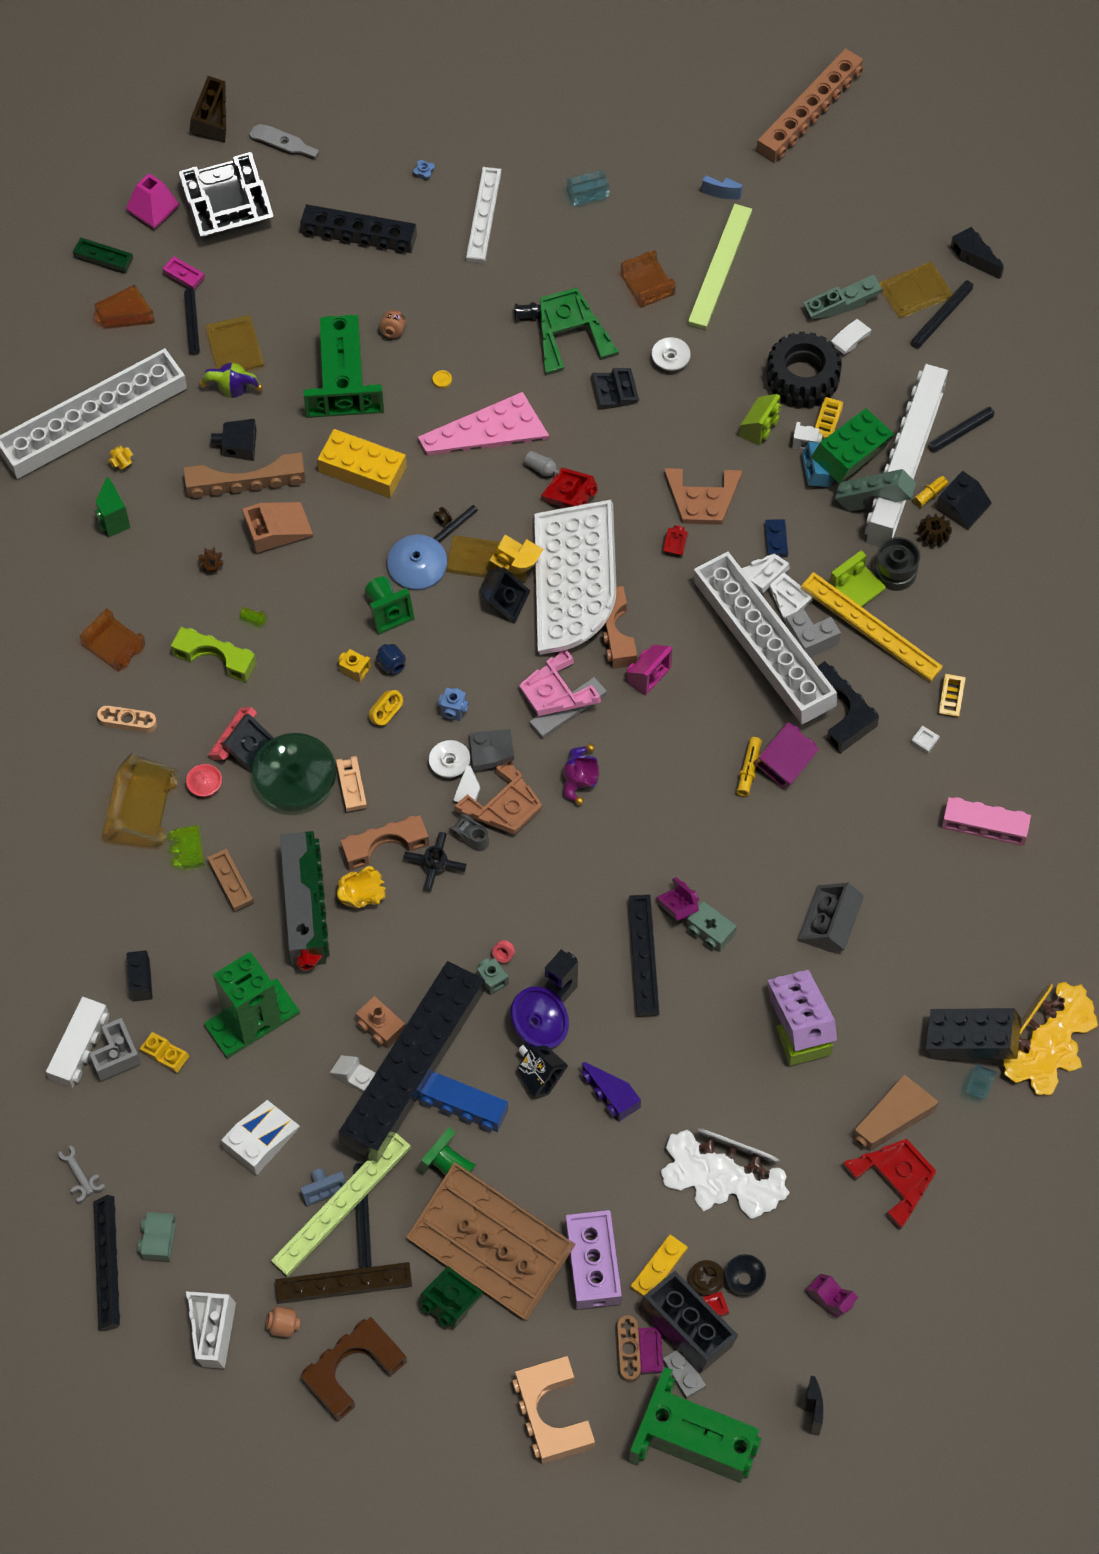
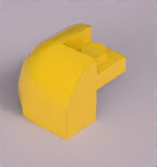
M504 535L489 562L499 568L505 567L512 574H522L531 569L544 549L527 539L523 544H520L509 536Z

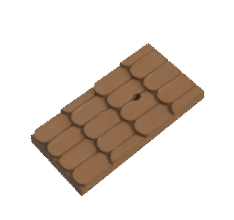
M455 1162L406 1237L525 1320H528L532 1311L557 1275V1272L566 1261L569 1253H571L576 1245L551 1226Z

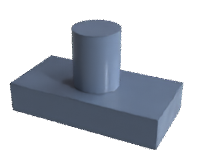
M323 1169L314 1170L311 1173L314 1182L301 1187L306 1206L332 1197L346 1183L342 1171L326 1177Z

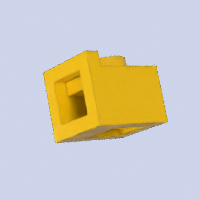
M351 649L347 653L343 652L338 659L340 672L360 683L371 669L370 657H364Z

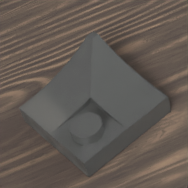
M511 729L470 733L473 771L497 767L514 760Z

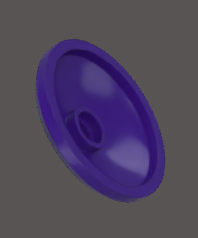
M534 986L522 990L515 996L510 1010L511 1021L516 1033L525 1043L532 1047L545 1045L551 1049L565 1039L569 1029V1017L564 1004L558 999L557 995L546 988Z

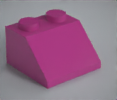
M652 645L648 650L645 649L640 654L639 660L628 667L626 671L627 683L644 695H647L671 669L672 647Z

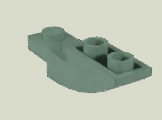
M875 274L843 289L837 286L803 303L811 319L825 318L866 305V300L883 293Z

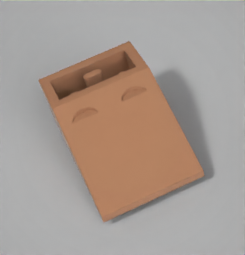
M301 502L259 503L242 508L244 522L256 553L313 536Z

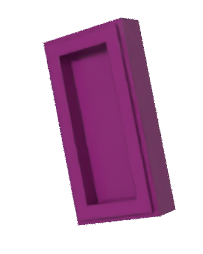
M657 1327L638 1328L641 1374H661L663 1371L661 1331Z

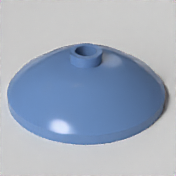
M421 534L409 535L393 545L388 554L387 567L391 578L399 586L409 590H425L436 585L444 576L447 569V556L442 545L432 537ZM416 554L420 555L419 558H414L413 556Z

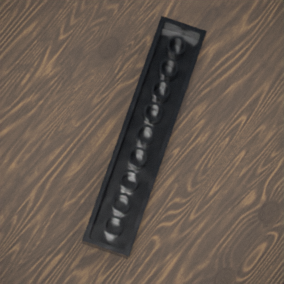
M449 961L445 963L340 1128V1144L378 1163L431 1075L438 1067L483 995L485 979Z

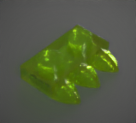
M199 825L177 828L167 835L168 838L178 841L172 844L169 850L174 853H181L171 860L172 864L183 866L184 869L205 866Z

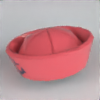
M210 764L195 766L186 777L187 788L200 798L213 796L222 784L220 771Z

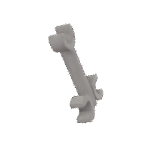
M69 1146L71 1154L64 1156L60 1151L59 1157L61 1161L68 1163L81 1185L74 1186L71 1192L73 1195L78 1192L82 1193L81 1197L76 1199L78 1204H82L88 1196L94 1193H102L106 1188L104 1184L98 1187L94 1186L100 1180L99 1175L92 1176L90 1181H88L75 1159L76 1151L74 1147Z

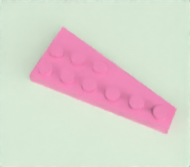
M521 392L418 437V442L425 454L429 456L450 453L452 450L459 449L467 451L474 447H481L483 449L512 445L513 442L520 441L528 443L535 439L549 440V434L524 393Z

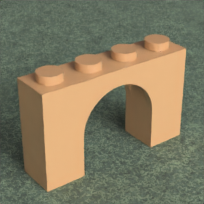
M568 1356L515 1372V1379L512 1380L515 1393H520L522 1401H519L522 1415L527 1414L529 1421L525 1423L529 1437H534L536 1444L532 1445L535 1457L541 1459L542 1464L595 1448L594 1437L588 1421L564 1428H554L545 1424L537 1413L538 1402L544 1394L574 1384V1375Z

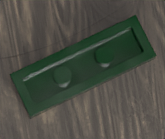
M81 237L73 250L74 257L125 273L133 260L132 253Z

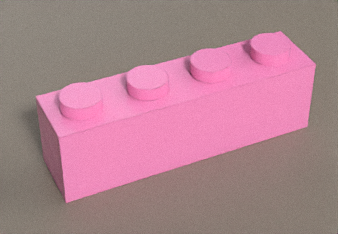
M948 797L942 828L1024 846L1031 815L1023 811L1006 810L1000 806H987L981 802L964 801L959 797Z

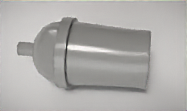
M530 451L525 457L524 464L544 477L560 473V471L556 470V463L550 457H545L534 451Z

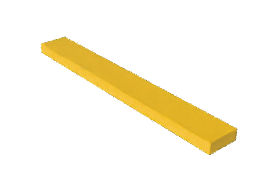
M813 572L801 585L800 589L927 682L931 683L942 670L943 666L816 573Z

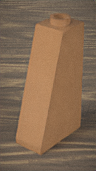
M904 1074L855 1129L853 1138L861 1148H867L871 1151L934 1113L939 1101Z

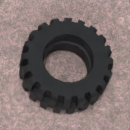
M799 332V334L791 333L788 334L787 338L784 336L779 339V342L773 345L772 351L768 355L766 376L771 392L780 395V400H785L786 404L791 406L795 404L800 408H803V406L814 407L816 403L818 405L822 404L825 397L831 398L838 388L842 366L838 349H834L835 345L831 341L827 342V338L822 335L820 337L816 336V333L810 332V334H805V332ZM797 362H806L816 366L821 372L812 377H800L791 373L787 367Z

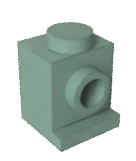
M487 958L479 963L477 976L485 979V988L490 995L509 985V976L495 958L491 961Z

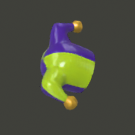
M233 362L224 364L220 369H207L199 382L201 387H206L208 381L216 382L221 394L229 398L243 395L247 390L248 384L254 385L256 391L263 389V385L258 382L254 374L246 372L241 365Z

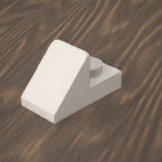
M341 1055L330 1071V1075L364 1092L374 1077L375 1072L359 1064V1058Z

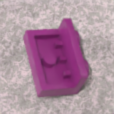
M674 877L672 878L674 889L657 896L656 899L658 904L678 921L699 911L697 903L699 897L695 890H691L685 882Z

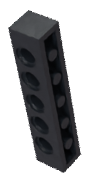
M308 204L305 205L300 221L301 233L308 236H318L325 239L340 240L346 243H357L363 246H374L399 252L412 253L417 236L415 223Z

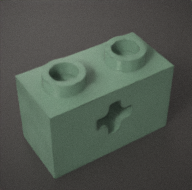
M703 901L698 906L699 911L691 914L687 919L688 931L693 936H699L703 939L709 948L721 952L736 935L737 925Z

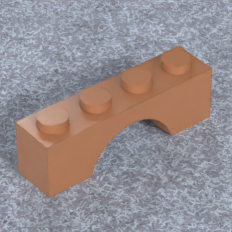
M624 586L616 587V600L613 610L603 625L606 631L603 632L604 644H608L609 647L606 650L607 660L612 662L613 669L628 667L632 663L635 664L637 662L634 638L623 635L615 626L616 621L627 613Z
M421 815L416 817L409 816L403 821L397 823L390 822L384 827L368 829L362 834L349 835L341 840L342 851L349 871L369 865L373 851L385 843L400 844L409 852L429 846V837Z

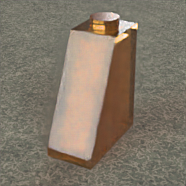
M135 284L94 304L96 311L93 313L98 323H102L105 329L155 323L152 309Z

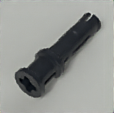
M534 302L527 305L514 304L515 320L519 321L522 318H532L533 320L537 316H541V311H537L540 309V304L536 305Z

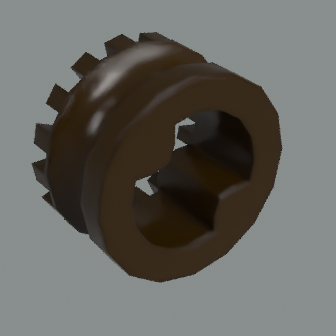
M443 507L439 508V512L435 511L433 513L435 520L443 527L447 525V522L453 520L451 514L447 513V509L445 510Z

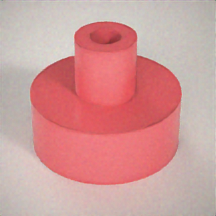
M500 940L493 947L492 954L498 962L507 963L513 958L515 948L509 941Z

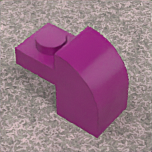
M819 1274L806 1289L823 1309L837 1318L851 1310L854 1302L858 1299V1296L853 1291L842 1289L832 1276Z

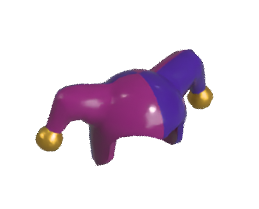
M591 743L584 747L571 749L569 759L563 769L566 780L564 797L576 802L577 805H582L584 799L575 794L578 788L595 787L599 777L597 759L593 756H583L586 752L591 753L595 750V746Z

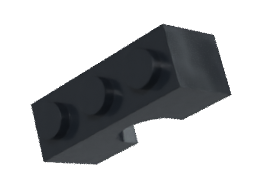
M560 949L545 967V977L549 979L545 984V988L557 995L562 1003L578 987V961L572 953H566Z

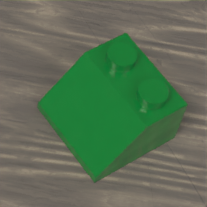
M110 477L105 479L95 501L97 506L95 514L101 531H105L108 537H111L129 529L130 524L126 507Z

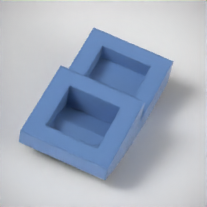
M706 175L702 180V192L705 194L733 200L742 197L743 185L731 179L725 178L722 183Z

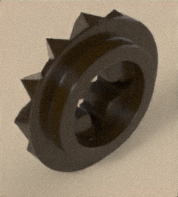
M711 1260L697 1262L689 1273V1283L702 1296L712 1295L720 1291L725 1282V1274L722 1267ZM704 1270L708 1276L713 1277L710 1279V1286H708L706 1281L700 1280L703 1278Z

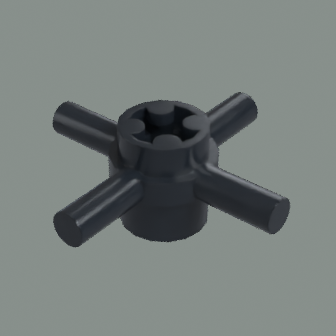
M444 832L438 833L435 846L426 849L424 855L407 851L404 853L405 860L423 863L424 869L428 872L424 885V890L432 891L436 875L442 874L446 868L463 872L467 868L466 863L448 860L443 850L447 836Z

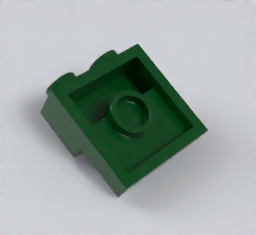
M447 1266L421 1293L418 1303L424 1313H432L438 1318V1322L443 1327L449 1326L454 1330L467 1316L468 1311L482 1297L483 1291Z

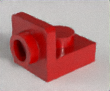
M673 525V528L668 527L663 552L683 556L689 534L685 531V527Z

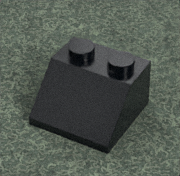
M962 470L939 495L936 509L966 530H969L991 506L992 502L979 481Z

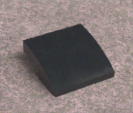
M613 368L611 373H592L590 378L598 409L617 408L639 401L631 368Z
M810 1376L804 1411L813 1412L810 1434L819 1436L823 1425V1398L816 1377Z

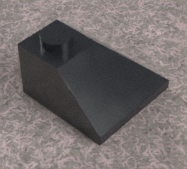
M505 567L488 570L481 585L485 599L509 621L516 623L531 590Z

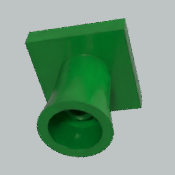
M384 576L374 578L366 585L365 594L372 601L370 608L374 627L378 635L415 619L411 596L407 588L394 593L389 578Z
M448 1127L422 1158L417 1171L424 1175L434 1165L446 1176L454 1162L470 1172L473 1171L477 1164L464 1158L449 1146L456 1132Z

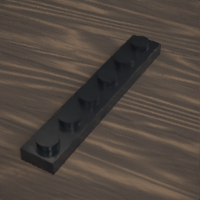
M629 895L637 1015L656 1016L659 1015L651 895Z
M105 1195L93 1201L98 1330L108 1331L120 1325L115 1224L116 1209L114 1196Z

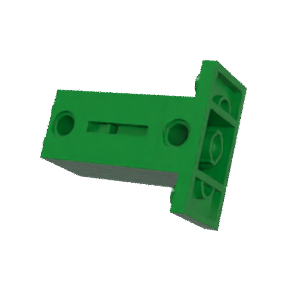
M348 314L345 316L319 317L323 388L303 390L306 418L384 413L382 385L370 384L363 386L358 315Z
M250 951L213 974L222 1012L204 1022V1026L225 1057L229 1059L298 1016L300 1010L277 978L272 981Z
M664 1367L630 1450L629 1463L638 1466L640 1460H645L649 1450L648 1446L741 1483L743 1477L748 1478L754 1460L751 1458V1455L756 1457L762 1439L758 1436L760 1429L671 1394L675 1378H672L673 1370Z

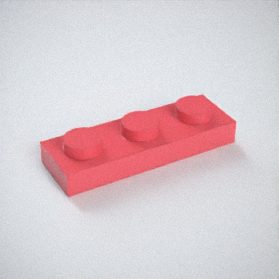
M252 707L240 708L208 756L212 760L228 758L230 753L222 746L223 742L245 714H250L254 717L257 712Z

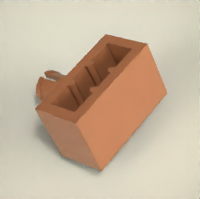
M375 996L356 1013L358 1027L362 1031H368L372 1034L373 1040L380 1046L383 1044L387 1049L396 1042L405 1028V1023Z

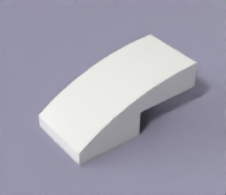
M856 319L841 330L831 342L835 345L836 349L845 355L855 349L859 341L868 337L871 329Z

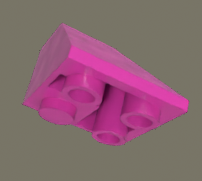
M148 173L135 186L126 211L155 230L179 207V203L162 181Z

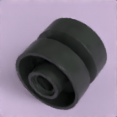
M903 537L887 539L880 545L875 565V576L886 586V589L900 591L909 588L914 583L920 561L918 547L911 540Z

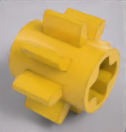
M119 445L109 452L111 458L108 459V462L112 467L116 468L118 466L121 470L132 463L130 457L133 456V453L129 447L123 448Z

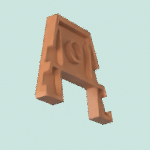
M665 468V477L674 496L682 523L722 525L733 495L736 492L737 485L742 477V470H724V487L682 486L683 469Z
M513 761L496 768L495 773L509 784L488 804L483 807L467 794L455 805L454 810L515 835L542 810V804L530 786L526 785L522 779V774L519 770H516L513 766Z

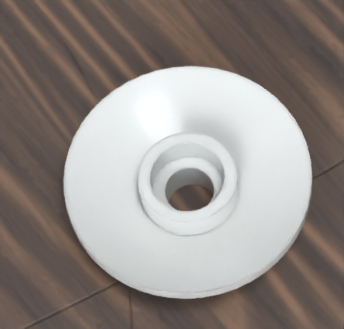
M673 337L664 338L654 345L652 359L658 367L664 370H679L689 362L690 349L681 339Z
M443 741L431 750L429 764L431 769L441 777H456L465 772L469 766L470 753L467 747L458 741Z

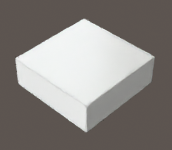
M922 726L912 738L910 744L928 754L940 736Z

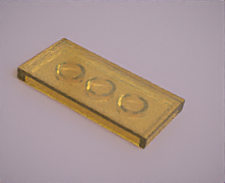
M453 535L447 573L485 578L488 570L499 568L489 562L500 541ZM528 571L522 574H513L519 581L526 584Z

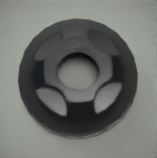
M742 1254L734 1257L727 1264L725 1278L732 1291L747 1296L758 1292L762 1288L766 1280V1270L758 1258ZM742 1273H747L751 1276L752 1280L749 1284H742L739 1282L738 1276Z

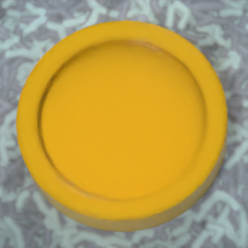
M440 370L433 375V384L437 388L444 389L452 383V376L447 371Z

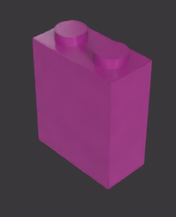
M787 722L753 763L782 789H785L796 779L818 752L819 748L816 747L813 740L806 738L800 733L797 726Z

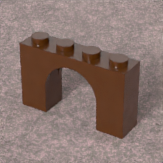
M372 1317L367 1320H361L350 1335H343L338 1340L337 1346L332 1350L327 1349L322 1353L317 1363H311L302 1372V1382L337 1422L355 1408L354 1400L339 1385L335 1378L336 1369L345 1357L358 1353L368 1355L379 1364L389 1377L407 1363L406 1355Z

